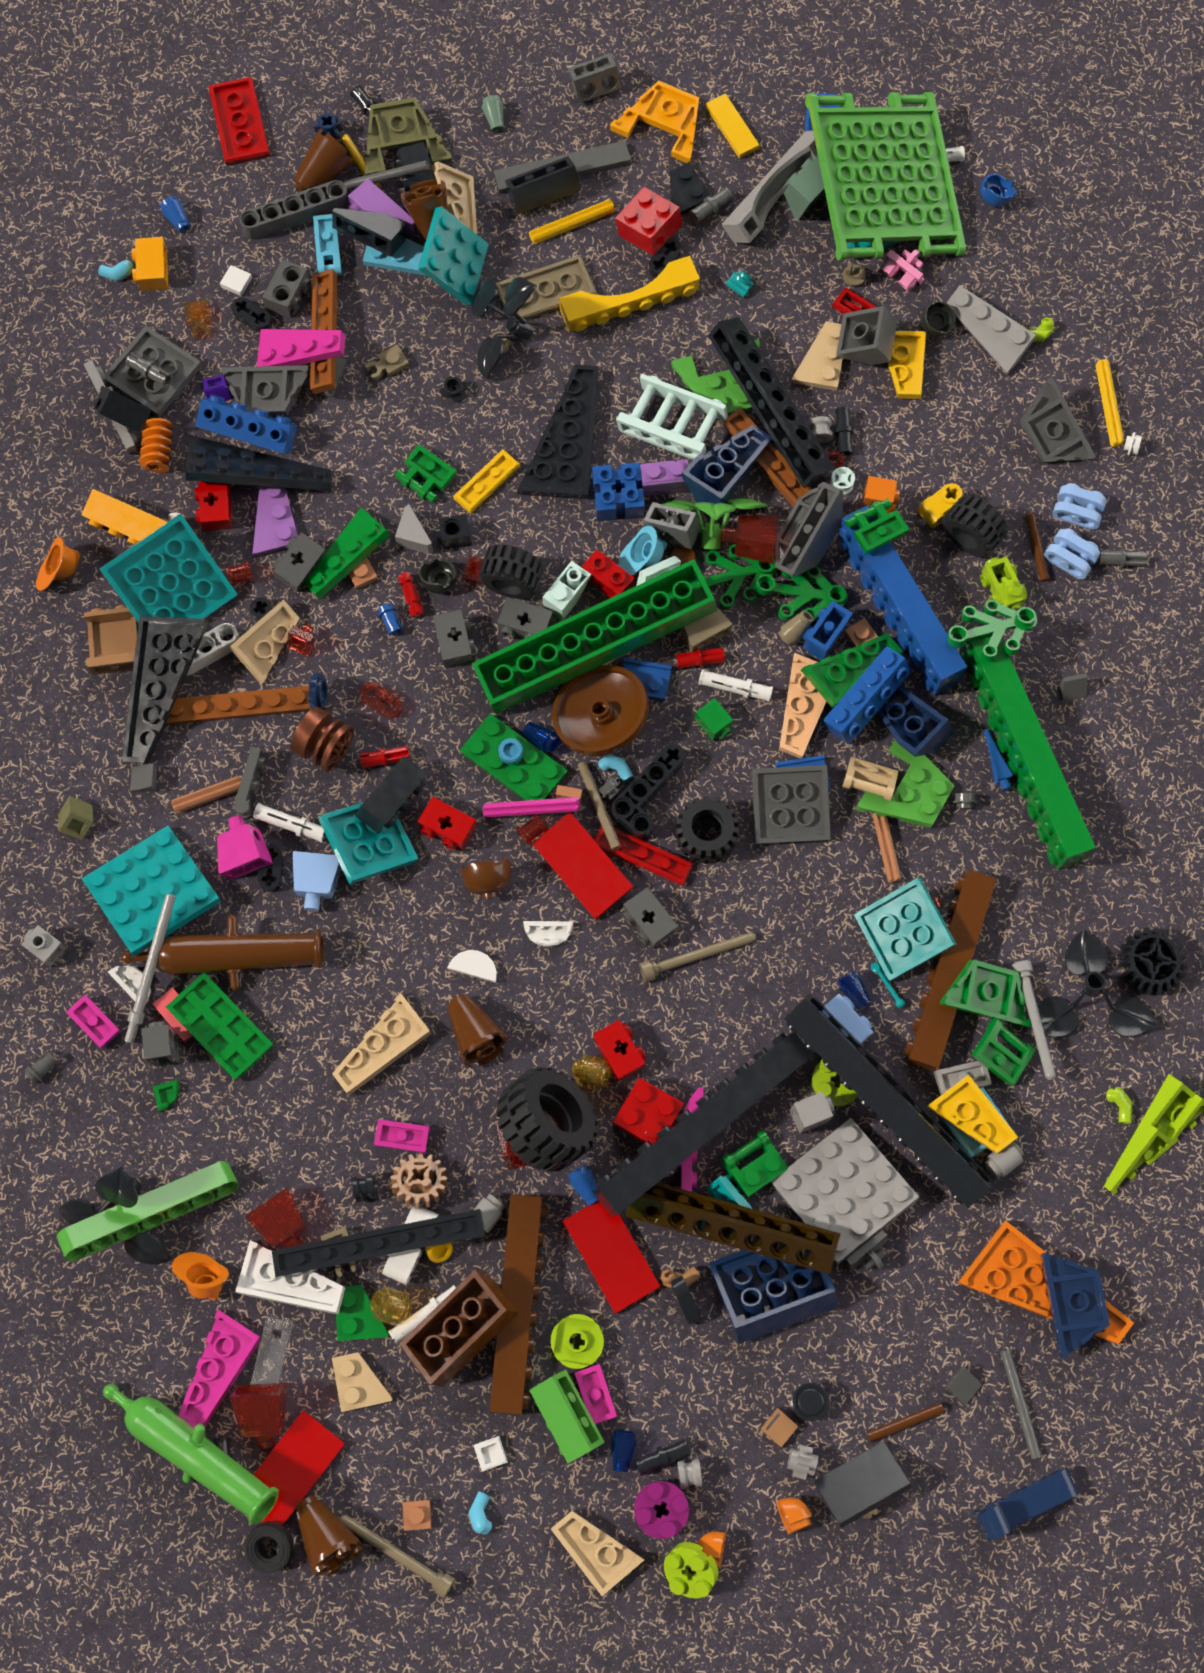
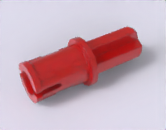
M699 648L695 652L676 654L678 669L699 665L702 668V665L725 661L723 648L702 651Z
M407 746L388 750L382 747L378 751L360 753V762L362 769L381 765L387 767V763L398 762L403 756L409 759L410 753Z

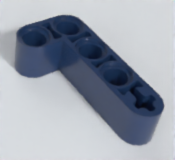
M1064 1467L1032 1482V1486L1027 1487L1026 1485L1008 1494L1009 1497L1005 1499L1002 1497L985 1505L983 1510L977 1509L972 1512L984 1538L989 1541L998 1539L1010 1533L1012 1527L1077 1496L1079 1492L1067 1468Z

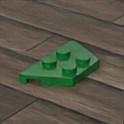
M969 960L940 1000V1005L991 1019L998 1018L1002 1022L1021 1027H1030L1031 1025L1030 1019H1026L1023 1004H1026L1020 988L1019 973L985 962Z

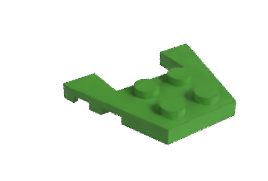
M759 339L754 340L757 346L760 347ZM692 356L671 361L672 368L679 374L683 383L692 393L723 402L726 405L728 416L740 408L744 412L754 410L729 370L698 377Z
M894 740L888 752L907 762L910 766L892 796L891 801L884 800L880 795L865 791L855 810L863 813L864 811L876 813V816L880 817L890 816L898 818L902 822L931 828L954 785L925 755L915 757Z

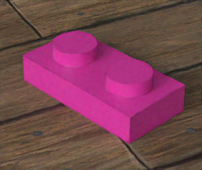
M87 995L80 998L66 1012L101 1049L121 1032Z
M378 1119L374 1146L426 1154L430 1127Z
M600 1364L575 1372L584 1404L594 1423L597 1424L617 1417Z

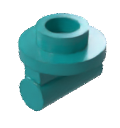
M740 270V272L734 271L727 280L726 285L745 298L753 286L752 276L743 270Z

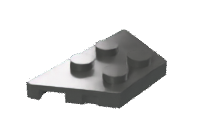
M309 365L222 367L221 371L229 384V389L236 402L247 405L246 409L253 412L255 409H261L269 412L268 415L289 413L310 375L311 368Z
M1053 377L1047 379L1020 420L1042 463L1095 458L1093 450Z

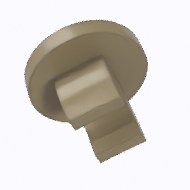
M849 262L843 271L844 282L853 287L864 283L866 278L865 266Z

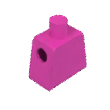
M242 816L229 818L230 830L217 837L219 874L234 880L273 864L260 830L250 824H244Z

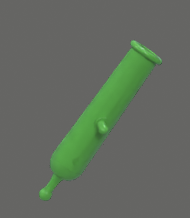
M108 1384L104 1387V1397L114 1400L125 1410V1426L130 1434L183 1471L182 1478L185 1483H190L195 1479L249 1517L248 1522L251 1525L259 1524L271 1512L279 1497V1489L276 1487L269 1488L204 1436L205 1426L203 1424H197L195 1428L155 1398L142 1396L132 1400L122 1394L117 1385Z

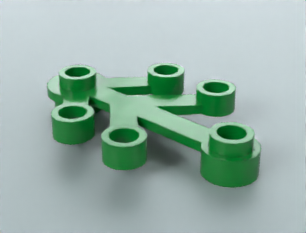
M733 544L729 547V557L733 560L742 559L751 564L742 567L720 556L717 551L711 550L706 554V563L710 566L717 565L728 572L703 577L708 587L732 581L727 592L720 598L721 607L730 609L734 605V598L745 578L755 575L750 587L745 588L743 591V599L751 603L757 599L758 595L755 590L757 578L762 574L773 576L777 572L775 567L776 559L773 556L764 554L758 557L744 550L739 544ZM733 549H738L740 553L738 555H734L731 551ZM715 555L717 560L710 561L708 557ZM768 564L770 569L764 570L761 566ZM751 591L755 596L749 598L746 596V593ZM730 598L732 602L725 604L723 599Z
M817 566L806 571V579L802 574L793 577L782 571L784 577L792 578L798 586L775 583L774 578L768 574L760 575L755 583L756 592L762 596H767L771 593L797 596L789 604H783L780 607L778 616L784 621L790 620L796 610L812 599L822 600L813 608L805 609V611L813 616V622L811 623L813 624L823 607L827 609L832 600L843 607L848 599L846 590L839 585L832 586L821 574V570ZM815 571L817 575L813 576L809 572ZM808 581L816 582L822 590L814 589ZM761 585H765L768 589L762 588ZM831 596H837L839 600H835ZM782 610H787L790 614L786 615Z
M991 599L985 603L984 613L978 611L973 606H965L961 614V618L965 622L971 623L976 620L986 625L969 630L960 625L952 626L949 629L947 641L951 647L960 648L968 640L992 634L989 643L983 647L981 657L985 661L990 662L995 660L998 652L997 647L1006 630L1015 628L1012 637L1005 642L1004 651L1008 655H1016L1019 651L1020 640L1024 632L1035 628L1038 619L1035 611L1029 607H1022L1016 611ZM997 614H1000V615H1002V616H1004V617H1006V618H1009V619L1000 620V619L995 618V617H993V616H996Z

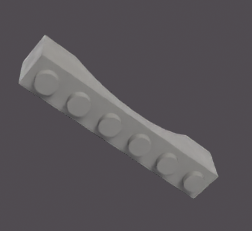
M805 131L722 223L723 228L733 242L750 243L764 228L765 220L772 206L789 186L786 183L787 180L795 172L799 175L803 171L801 166L809 157L814 159L818 155L813 131Z

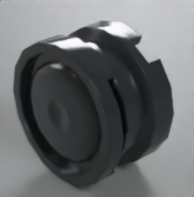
M806 1383L797 1387L793 1392L791 1406L797 1417L804 1421L813 1422L820 1420L827 1414L830 1399L823 1387L815 1383Z

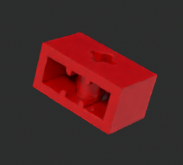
M198 481V487H195L196 502H199V509L195 511L197 524H201L204 531L232 529L231 485L229 483Z
M598 549L582 565V568L591 574L588 582L609 598L634 587V577Z
M433 796L417 821L419 828H421L420 832L431 839L435 836L443 840L442 844L451 850L458 848L463 851L477 827L476 819ZM448 822H450L451 828L446 827L443 830L441 824L446 825Z
M620 1019L593 1034V1040L618 1082L645 1067L644 1060L647 1059L641 1046L635 1047L631 1040L634 1035L628 1024L623 1025ZM618 1044L621 1047H627L625 1055H622L621 1052L615 1053Z

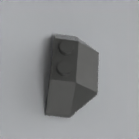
M822 482L817 488L798 498L775 539V567L796 577L820 563L842 522V490Z

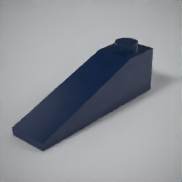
M752 425L732 436L728 442L716 445L712 448V451L695 457L682 472L681 476L696 502L726 504L771 442V436Z
M901 685L877 712L896 742L915 757L936 752L953 735L950 722L946 717Z

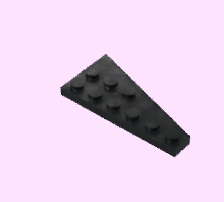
M189 435L186 463V480L331 491L332 478L331 470Z

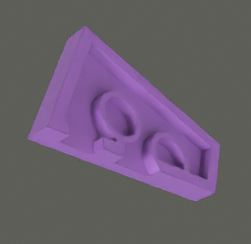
M259 487L252 553L254 557L287 549L286 546L293 536L298 537L288 495L284 487Z

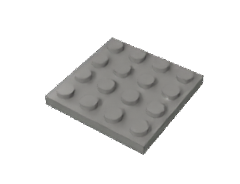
M852 1118L789 1166L788 1170L771 1181L772 1186L803 1223L841 1233L835 1257L837 1264L841 1263L919 1200V1196Z

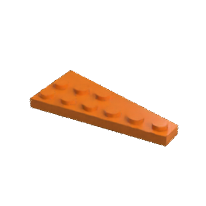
M1005 1220L957 1283L1052 1319L1040 1256L1041 1253L1046 1252ZM1105 1300L1110 1325L1094 1336L1114 1344H1119L1134 1322Z

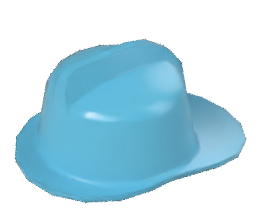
M645 526L621 552L618 565L630 575H635L643 566L650 567L659 563L667 543L657 536L656 530L652 526Z

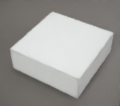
M230 265L220 282V286L242 296L252 276L250 273Z
M500 1436L474 1445L482 1472L508 1462Z

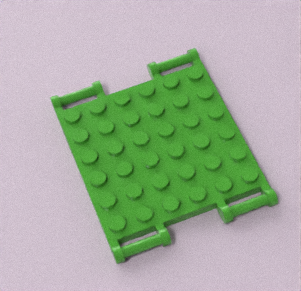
M891 92L888 95V105L890 107H855L851 93L817 96L816 93H808L805 97V104L809 108L836 244V259L846 260L852 257L881 259L884 254L882 242L919 240L918 251L921 252L920 257H929L932 254L963 256L966 252V245L934 93L925 92L923 95H899L898 92ZM902 104H923L925 107H902ZM819 105H841L842 107L819 108ZM953 239L954 244L931 245L930 240ZM871 242L872 247L847 248L846 243Z

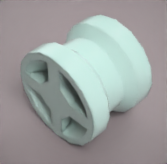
M839 467L832 473L830 485L842 490L843 496H846L853 489L855 474L849 468Z

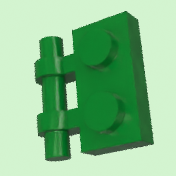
M418 445L404 461L409 471L405 473L399 469L395 474V478L400 480L401 485L404 487H410L417 492V496L421 499H427L434 503L438 495L433 493L432 489L436 487L443 491L457 475V472L430 451ZM417 475L426 480L423 485L415 480Z
M888 498L881 502L876 501L872 503L870 508L862 512L859 510L853 513L852 517L845 520L846 526L849 529L856 525L860 527V529L854 532V537L866 555L909 532L908 526L897 510L889 514L886 510L892 507L891 501ZM874 516H877L879 518L878 520L870 524L867 521L868 519Z

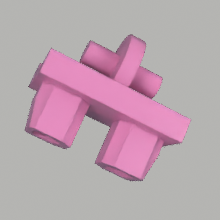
M905 249L901 255L907 260H904L893 250L887 253L888 260L884 264L882 271L890 278H893L899 270L903 271L905 275L899 281V285L908 292L917 283L921 285L925 281L923 274L913 267L915 265L920 269L923 266V262L918 259L921 254L920 251L916 249L910 253Z

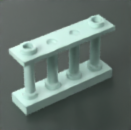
M641 374L640 381L644 392L632 414L619 413L616 419L619 431L692 460L700 454H706V447L703 441L716 418L724 421L728 419L726 405L717 399L711 400L665 383L655 376L649 377ZM653 394L665 398L652 422L640 419ZM674 402L686 406L673 430L661 427ZM695 410L707 414L695 438H688L682 435Z

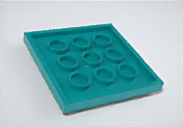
M182 514L177 515L99 569L138 623L139 616L204 619L238 595Z
M169 826L164 827L81 878L133 957L152 945L166 894L174 895L176 898L165 937L221 902Z

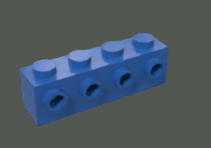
M211 395L210 398L201 399L195 427L282 454L291 452L297 425L290 423V418L278 415L277 418L268 416L269 412L261 409H255L253 412L247 410V405L238 402H233L232 405L224 403V398Z
M886 646L823 720L830 732L849 745L912 672L906 659Z

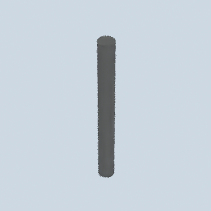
M425 160L346 180L343 183H345L347 190L359 187L367 179L372 183H378L429 170V164Z
M1011 1349L1000 1352L1031 1460L1042 1457Z

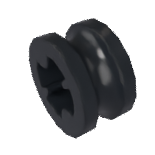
M256 598L250 604L251 614L258 621L272 609L271 603L266 598ZM259 605L267 606L263 614H260L257 607Z

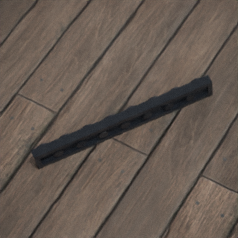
M481 1209L273 1250L272 1257L275 1277L282 1278L485 1237L486 1235Z

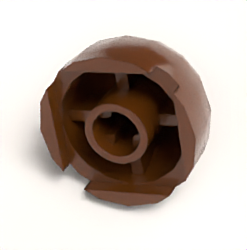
M501 859L502 862L500 863L489 860L467 864V867L461 866L462 879L468 891L473 894L482 895L483 899L498 897L497 892L504 890L509 885L511 879L509 859Z

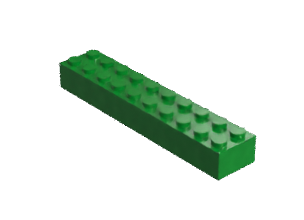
M695 559L473 662L472 666L495 714H499L716 612V602Z
M992 634L968 640L961 647L959 654L970 673L968 675L972 688L976 687L980 695L978 696L979 705L983 710L986 709L989 716L987 719L991 731H996L999 738L997 740L1001 753H1005L1009 760L1007 766L1017 778L1018 792L1022 798L1025 797L1029 805L1027 806L1028 815L1031 820L1035 819L1038 825L1037 834L1040 841L1046 843L1049 850L1047 851L1049 862L1052 865L1055 864L1057 870L1086 860L1096 847L1009 655L1004 651L1002 639L997 647L998 652L995 660L990 662L985 661L981 657L983 647L989 643Z

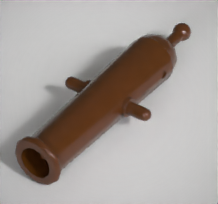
M229 915L227 918L228 933H225V935H172L164 938L157 961L158 969L171 975L227 971L230 974V988L236 991L240 988V972L242 970L316 965L319 969L322 968L324 964V939L320 929H317L315 933L241 934L238 932L237 917ZM126 950L123 952L121 959L128 965L134 962L147 961L150 951L141 952L133 957L130 951Z

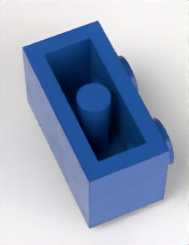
M832 600L827 609L823 607L817 615L815 626H810L803 636V639H805L803 649L820 660L826 658L849 625L853 613Z

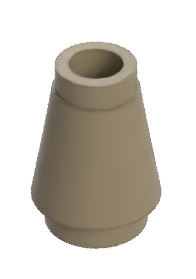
M803 610L783 624L779 632L780 638L788 645L799 643L813 622L812 615Z

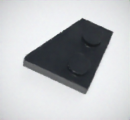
M690 162L670 171L671 202L679 206L681 215L698 207L708 196L712 197Z

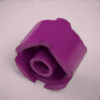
M668 1481L651 1482L645 1485L635 1498L634 1515L636 1522L644 1533L653 1538H671L683 1529L688 1520V1501L684 1493L673 1483ZM662 1502H665V1508L668 1510L667 1515L661 1514L660 1517H657V1511L654 1509L655 1504L661 1505Z

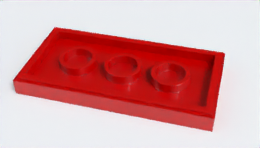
M252 77L209 85V93L226 166L269 157L270 152Z
M571 812L567 813L532 843L595 920L634 888Z
M599 1200L563 1220L565 1227L615 1314L661 1287L620 1215L611 1217Z
M305 1410L300 1413L253 1474L269 1488L276 1487L279 1489V1497L276 1504L262 1523L271 1521L284 1525L296 1510L297 1504L306 1497L346 1444Z

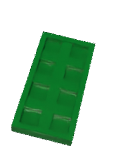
M491 713L460 749L461 754L524 801L547 799L568 773V770ZM509 738L518 740L523 747L522 759L512 765L504 763L498 753L500 743Z
M204 972L166 1006L167 1010L235 1081L274 1046Z

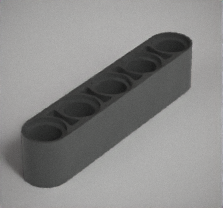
M334 180L246 210L239 218L243 234L246 238L254 240L311 221L313 216L331 214L334 208L344 209L349 204L347 188L342 181Z

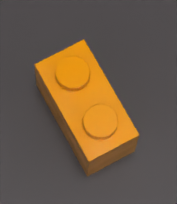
M163 237L135 239V248H132V259L136 263V269H132L134 283H138L141 291L168 289L167 247Z

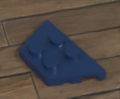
M1041 1253L1059 1357L1063 1358L1110 1325L1099 1270L1084 1267L1069 1260L1060 1259L1049 1253Z

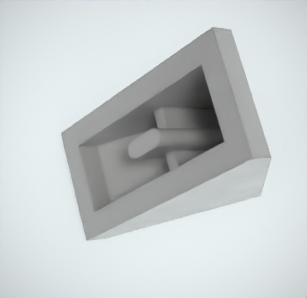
M410 505L405 506L395 535L397 546L427 554L433 553L432 543Z

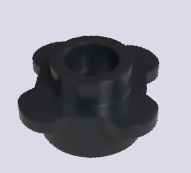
M450 376L446 378L444 387L440 389V394L442 397L447 396L452 398L454 402H459L462 399L463 391L467 390V384L457 377Z

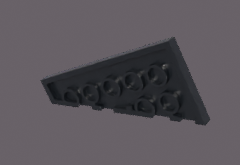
M574 366L560 401L555 407L554 414L551 420H549L535 450V455L527 467L524 479L517 489V494L588 499L598 366Z
M139 616L122 762L149 764L208 627L209 620Z

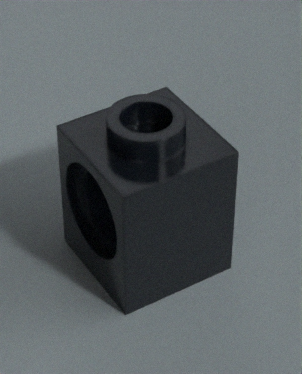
M467 514L439 518L440 527L435 528L437 541L443 542L444 549L472 545ZM451 530L459 531L455 535L447 534Z

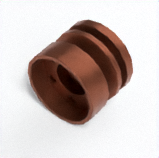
M316 706L309 710L299 723L292 737L290 749L304 759H309L313 756L312 762L314 765H320L323 770L330 772L346 754L354 737L355 730L349 724L344 725L341 719H336L332 722V714Z

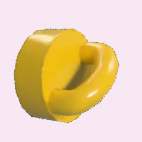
M451 1243L425 1248L427 1256L434 1263L447 1260L453 1251Z

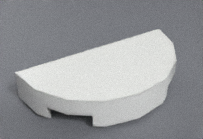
M523 921L525 933L529 939L538 946L548 948L565 942L572 933L574 922Z
M467 950L461 952L451 960L447 967L448 970L496 983L497 971L494 962L488 955L480 951Z
M116 966L109 970L108 973L136 1001L144 972L134 966ZM150 988V990H149L146 1003H147L148 1000H149V996H150V993H151V988Z

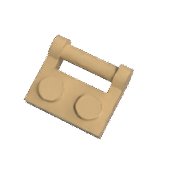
M851 757L842 787L848 789L853 787L883 796L884 800L891 801L898 771Z

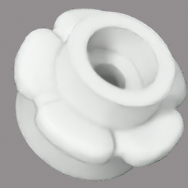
M1133 432L1132 437L1127 436L1124 450L1128 451L1127 455L1138 454L1142 436L1135 435L1136 432Z

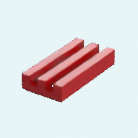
M847 287L843 289L832 303V307L842 314L862 310L857 304L846 300L845 296L866 309L876 308L875 305Z

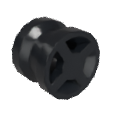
M371 1172L366 1173L361 1178L357 1176L351 1177L356 1203L362 1202L364 1198L368 1197L371 1199L377 1198L376 1186Z

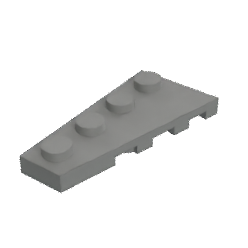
M960 285L947 302L954 310L955 317L967 328L1007 375L1036 338L1034 333Z
M91 360L84 363V366L99 394L101 386L105 387L102 380L106 379V376L101 366L95 367ZM112 420L127 452L130 454L137 451L135 443L138 440L133 430H127L125 426Z

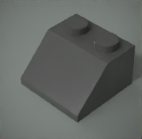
M885 306L843 314L836 355L839 358L867 365L891 362L898 320Z

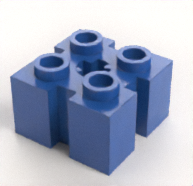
M640 462L621 464V470H612L611 465L592 467L597 522L616 520V514H625V519L644 518L645 505L643 489H641Z

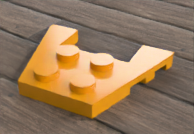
M658 81L639 98V101L633 107H628L618 120L615 119L610 124V131L629 138L638 120L678 136L679 138L671 151V157L685 163L691 162L699 97Z

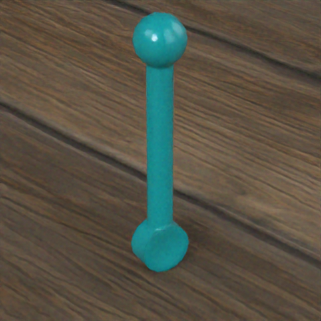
M873 963L871 970L878 973L895 999L896 1006L903 1008L905 1000L898 996L882 972L880 963Z

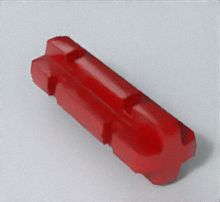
M403 572L398 576L400 585H403L402 591L407 606L410 605L408 608L411 617L418 618L424 614L422 604L419 605L421 600L416 585L412 584L414 583L412 574Z

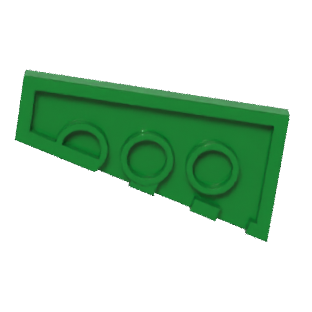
M360 508L303 584L320 600L382 544L390 534L363 508Z
M886 633L857 647L844 650L840 654L832 657L829 656L820 662L804 666L801 672L833 708L886 646L898 654H901L903 651L890 635Z

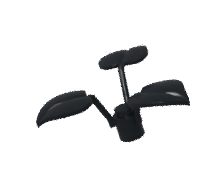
M516 277L509 284L504 296L506 301L504 304L505 312L492 305L498 293L497 285L494 281L490 279L483 280L480 289L475 294L472 304L474 316L483 317L488 308L508 319L506 329L510 334H495L493 338L486 337L478 350L477 365L480 373L488 380H490L491 372L497 365L503 352L504 346L501 338L515 340L516 337L528 340L534 332V324L517 313L537 287L536 284L529 282L523 277Z
M1086 930L1081 931L1071 941L1065 954V965L1070 973L1073 975L1085 974L1083 990L1069 1007L1067 1002L1058 996L1047 997L1039 1003L1038 1010L1045 1036L1063 1037L1071 1034L1079 1023L1078 1016L1072 1010L1075 1009L1084 996L1087 995L1095 998L1103 994L1109 1009L1113 1010L1109 1015V1024L1117 1034L1124 1037H1134L1153 1030L1156 1026L1154 1017L1139 999L1129 995H1122L1116 1000L1115 1006L1112 1004L1108 995V989L1104 988L1106 978L1101 973L1108 964V954L1105 948Z
M123 1166L115 1171L100 1177L95 1184V1189L99 1196L107 1201L100 1209L95 1210L94 1205L87 1200L74 1199L62 1204L59 1212L72 1225L105 1211L112 1202L115 1205H121L126 1208L134 1207L138 1202L141 1183L137 1179L130 1177ZM138 1233L124 1244L126 1252L133 1259L144 1264H163L171 1259L162 1241L149 1233Z

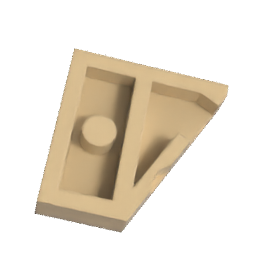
M359 1352L332 1358L341 1412L393 1401L390 1393H388Z

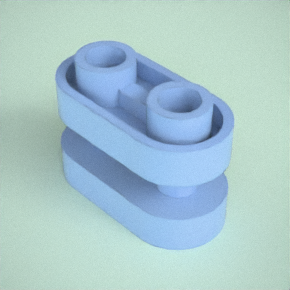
M1072 483L1061 486L1058 494L1060 502L1055 504L1053 516L1058 520L1084 528L1097 529L1102 518L1099 513L1104 511L1107 501L1103 494L1098 491L1082 489Z
M1060 529L1053 539L1055 544L1048 546L1044 556L1047 561L1074 577L1085 579L1091 570L1090 565L1095 564L1100 556L1098 546L1091 541L1082 539L1071 529Z

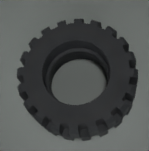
M536 1067L526 1071L503 1090L498 1099L496 1110L497 1117H499L497 1122L499 1129H502V1136L505 1142L508 1141L511 1145L510 1149L513 1153H517L524 1163H530L531 1167L548 1172L561 1171L588 1152L595 1143L598 1129L595 1127L597 1125V1117L593 1114L594 1108L592 1103L588 1102L586 1093L578 1088L579 1085L574 1080L568 1079V1075L563 1072L558 1073L557 1069Z

